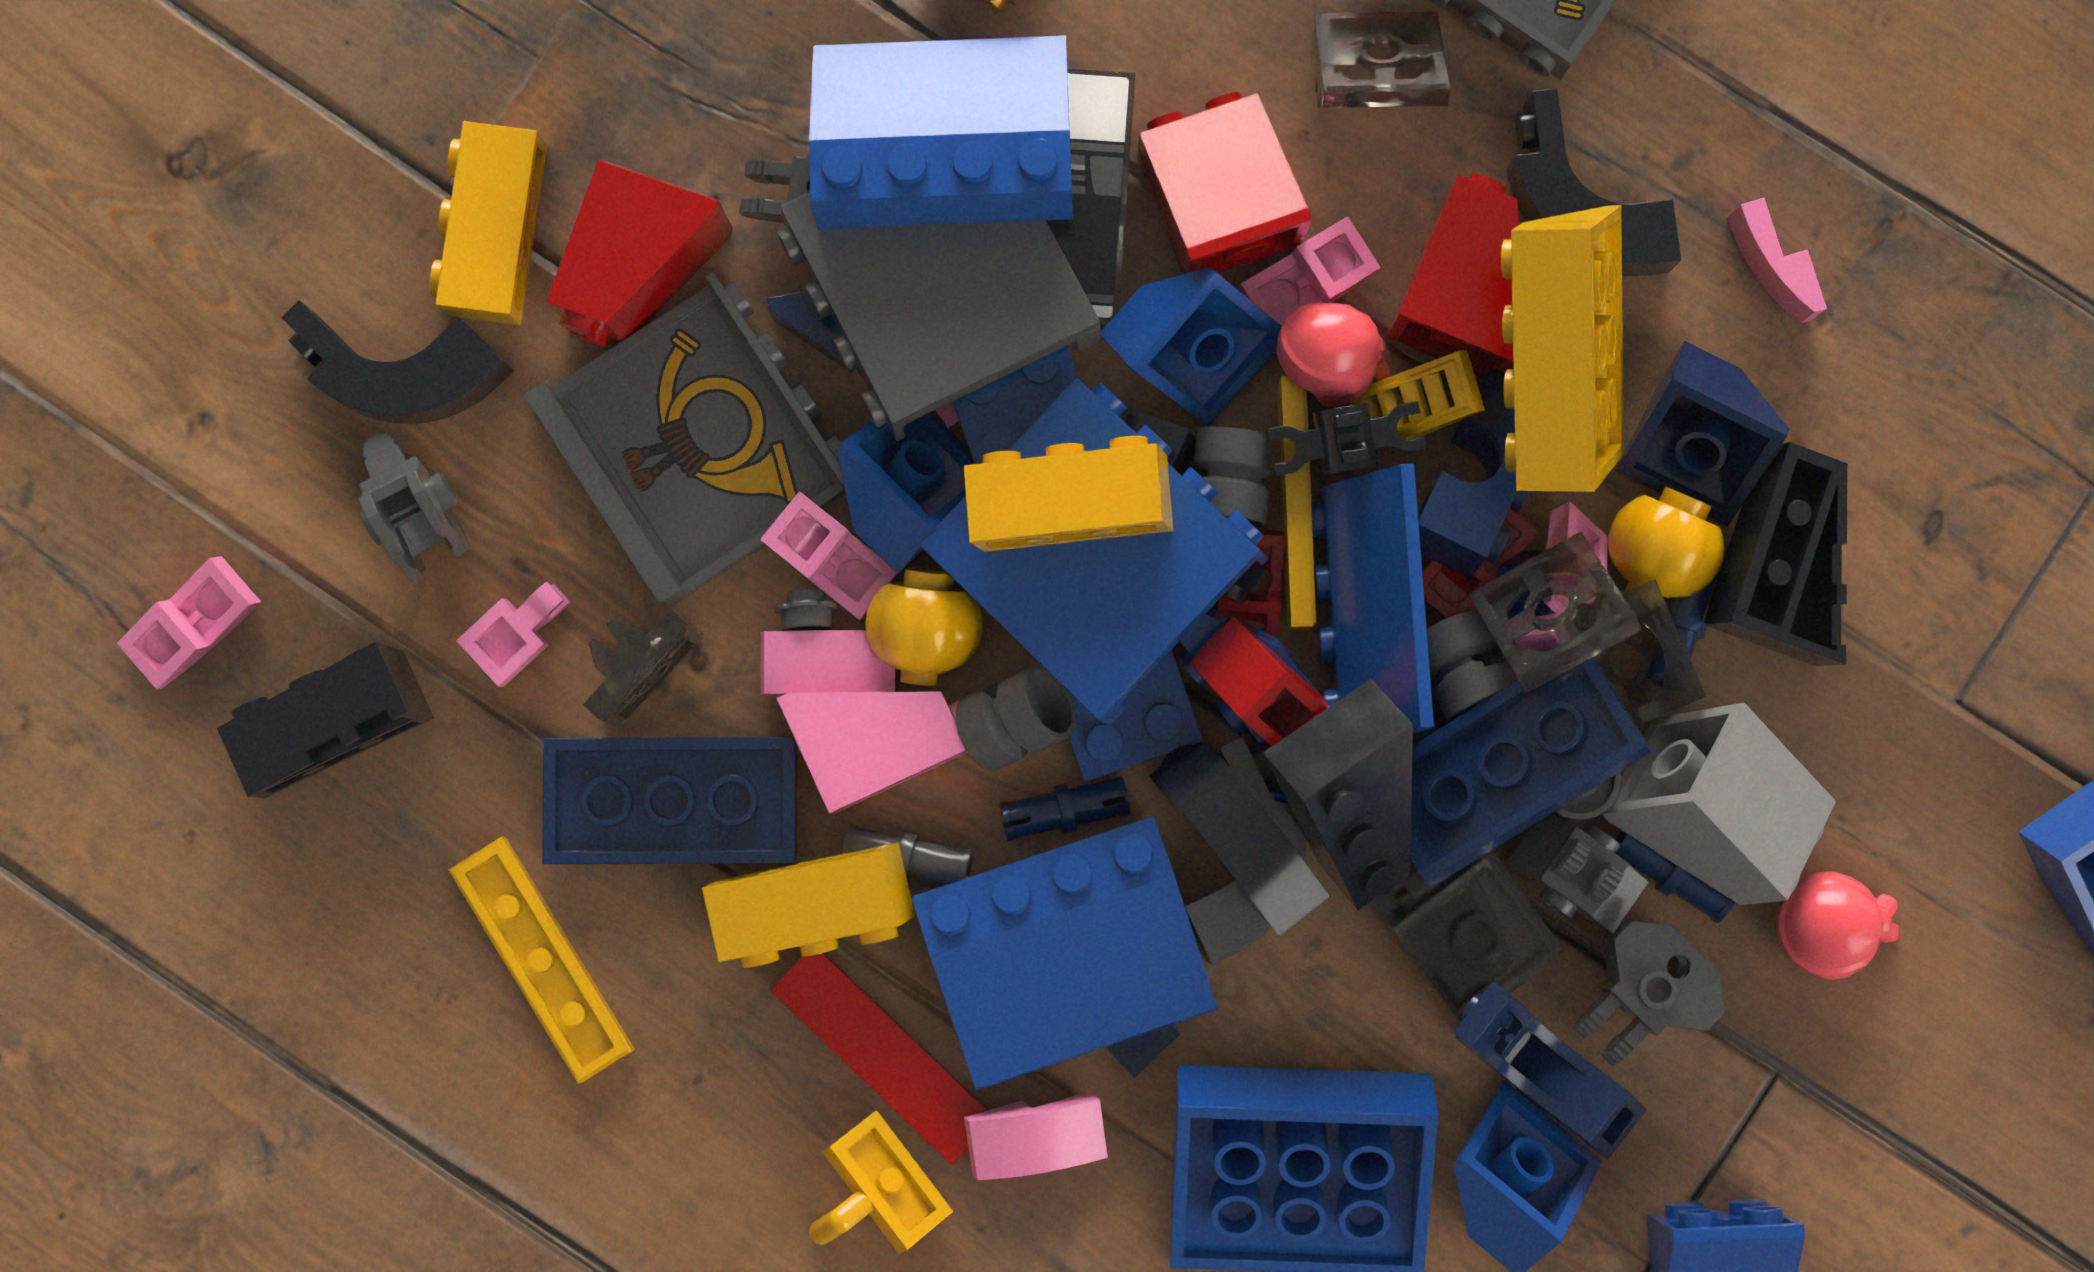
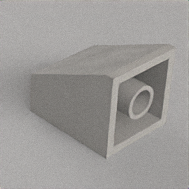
M1745 703L1653 718L1643 736L1652 752L1625 769L1622 775L1619 795L1612 806L1604 811L1602 815L1614 826L1739 905L1787 901L1799 883L1800 874L1815 844L1823 835L1824 825L1836 803L1835 799Z

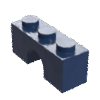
M1491 367L1478 386L1485 410L1462 419L1452 440V443L1469 450L1481 460L1486 470L1487 480L1471 483L1462 481L1442 471L1427 493L1418 512L1421 555L1470 579L1485 560L1492 564L1496 563L1511 533V530L1501 526L1509 508L1518 512L1530 492L1516 491V472H1507L1505 443L1507 434L1515 433L1514 408L1505 407V374Z

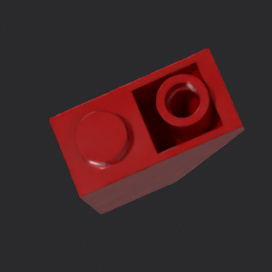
M1233 614L1189 660L1191 666L1233 711L1271 746L1329 708L1324 697Z

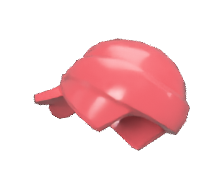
M1321 302L1303 305L1286 317L1278 332L1276 353L1285 374L1298 387L1312 392L1324 407H1340L1353 402L1366 392L1373 382V377L1380 381L1391 376L1389 366L1382 356L1384 351L1383 340L1378 333L1376 325L1369 315L1360 312L1348 304Z
M1833 871L1812 873L1799 880L1796 889L1791 893L1787 901L1780 902L1776 915L1779 945L1789 961L1807 974L1827 980L1847 978L1866 967L1875 956L1880 942L1888 943L1898 939L1899 925L1892 922V916L1898 909L1897 900L1885 894L1875 898L1866 886L1851 876Z

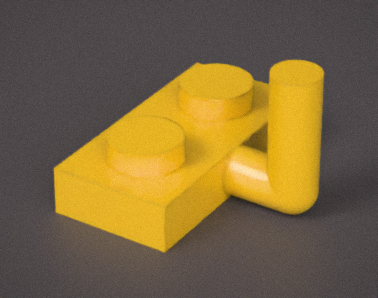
M876 1110L822 1152L853 1194L835 1209L814 1221L809 1228V1235L816 1244H827L850 1230L869 1214L898 1254H901L948 1217L953 1210Z

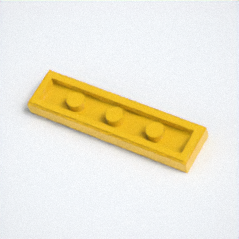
M1281 376L1277 384L1278 427L1290 426L1300 431H1308L1307 390L1298 387L1288 376ZM1280 438V463H1286L1294 457L1295 446L1289 439ZM1310 461L1294 473L1280 475L1282 531L1285 534L1286 632H1306L1316 624Z
M501 836L448 869L578 1085L635 1050L506 837Z

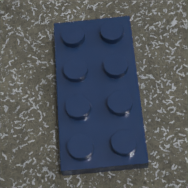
M1583 640L1575 643L1413 745L1411 860L1423 882L1431 887L1652 752L1590 648Z
M794 737L543 738L542 864L797 863V742Z

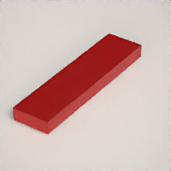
M825 953L801 957L770 991L953 1166L969 1149L964 1117L988 1111V1109Z

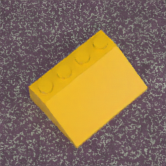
M1621 205L1598 207L1523 222L1511 230V239H1505L1502 243V276L1504 279H1512V305H1505L1502 332L1504 343L1513 344L1514 369H1507L1505 372L1504 403L1506 408H1514L1515 433H1508L1506 437L1505 465L1507 472H1516V491L1595 492L1624 454Z

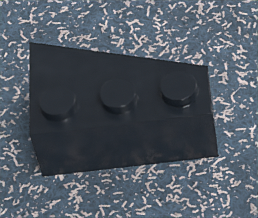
M1792 442L1781 445L1741 507L1704 619V623L1708 627L1814 666L1846 665V645L1841 644V605L1847 604V584H1842V545L1847 544V463Z
M374 642L351 653L346 658L324 670L311 672L292 681L288 685L289 689L269 700L267 697H260L238 706L231 711L234 719L219 726L217 730L247 796L267 798L434 719V716L404 651Z
M1369 679L1263 752L1319 865L1357 910H1360L1374 899L1389 893L1397 883L1410 875L1413 724L1372 679Z

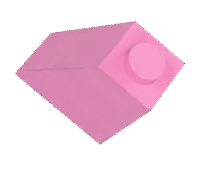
M941 691L786 693L777 698L830 814L839 813L968 753L958 734L955 719L957 705L960 700L948 704Z

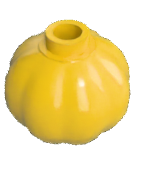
M1666 486L1659 501L1647 495H1641L1627 503L1617 513L1608 534V552L1611 562L1623 578L1629 581L1624 592L1659 607L1664 596L1667 598L1689 597L1707 587L1719 572L1724 560V540L1721 528L1706 521L1712 506Z
M905 568L904 581H892L883 585L872 598L867 608L865 625L870 647L879 659L895 667V669L901 670L900 682L935 686L938 682V674H944L964 665L974 655L980 644L983 632V617L977 601L965 589L953 587L954 578L947 571Z

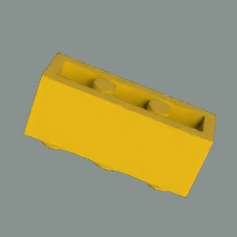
M463 121L460 139H453L451 141L448 153V173L450 176H455L451 200L444 199L441 204L438 223L439 234L445 237L442 260H435L433 262L429 280L431 297H436L435 305L448 316L521 325L548 147L537 130Z
M1145 436L1114 438L1109 441L1110 449L1085 451L1084 445L1078 443L1056 444L1045 448L1046 456L1021 459V452L1018 451L986 453L982 456L983 463L964 465L969 543L984 552L1173 531L1167 454L1157 443L1148 444V437Z
M899 842L722 878L702 887L718 962L740 958L742 968H751L778 961V950L799 947L802 957L829 952L839 948L837 939L859 935L861 945L898 937L897 927L915 917Z

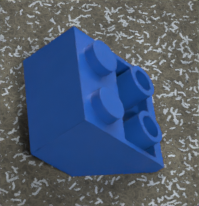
M1763 1199L1728 1201L1729 1211L1704 1209V1203L1700 1202L1665 1204V1214L1647 1215L1650 1272H1798L1805 1240L1804 1224L1784 1215L1782 1207L1768 1206L1767 1200Z

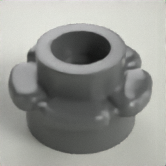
M813 589L788 592L787 603L779 604L775 608V613L782 616V631L832 630V614L834 611H837L835 603L825 601L824 591Z

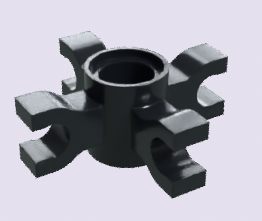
M1369 402L1313 412L1315 429L1300 431L1290 426L1266 429L1268 441L1287 438L1295 446L1294 457L1289 462L1272 464L1274 476L1294 473L1308 461L1317 459L1321 460L1323 475L1378 466L1380 464L1377 449L1383 447H1392L1403 452L1427 449L1425 437L1406 440L1399 435L1397 430L1398 421L1403 416L1420 413L1419 402L1400 404L1391 409L1385 416L1371 419Z

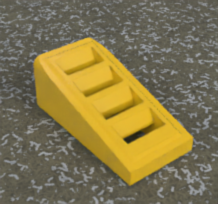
M1467 350L1451 353L1372 383L1363 395L1350 402V405L1369 402L1371 419L1385 416L1391 409L1402 404L1400 392L1404 404L1418 401L1420 413L1408 415L1409 423L1405 415L1397 424L1399 435L1406 440L1421 437L1485 410ZM1444 373L1455 406L1453 407L1449 406L1440 375ZM1421 383H1423V386H1424V389H1425V392H1426V395H1427V399H1428V402H1429V405H1430V409H1431V412H1432L1431 415H1430V411H1429V408H1428V405H1427V402H1426V398H1425V395H1424V392H1423V388H1422ZM1391 447L1378 448L1377 450L1385 449V448H1391Z

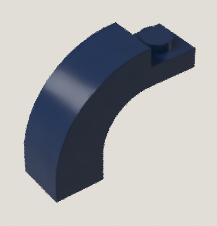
M1494 981L1484 993L1473 997L1465 1006L1460 1018L1461 1023L1453 1032L1456 1035L1455 1038L1533 1103L1608 1160L1647 1109L1628 1090L1604 1074L1549 1031L1513 995Z

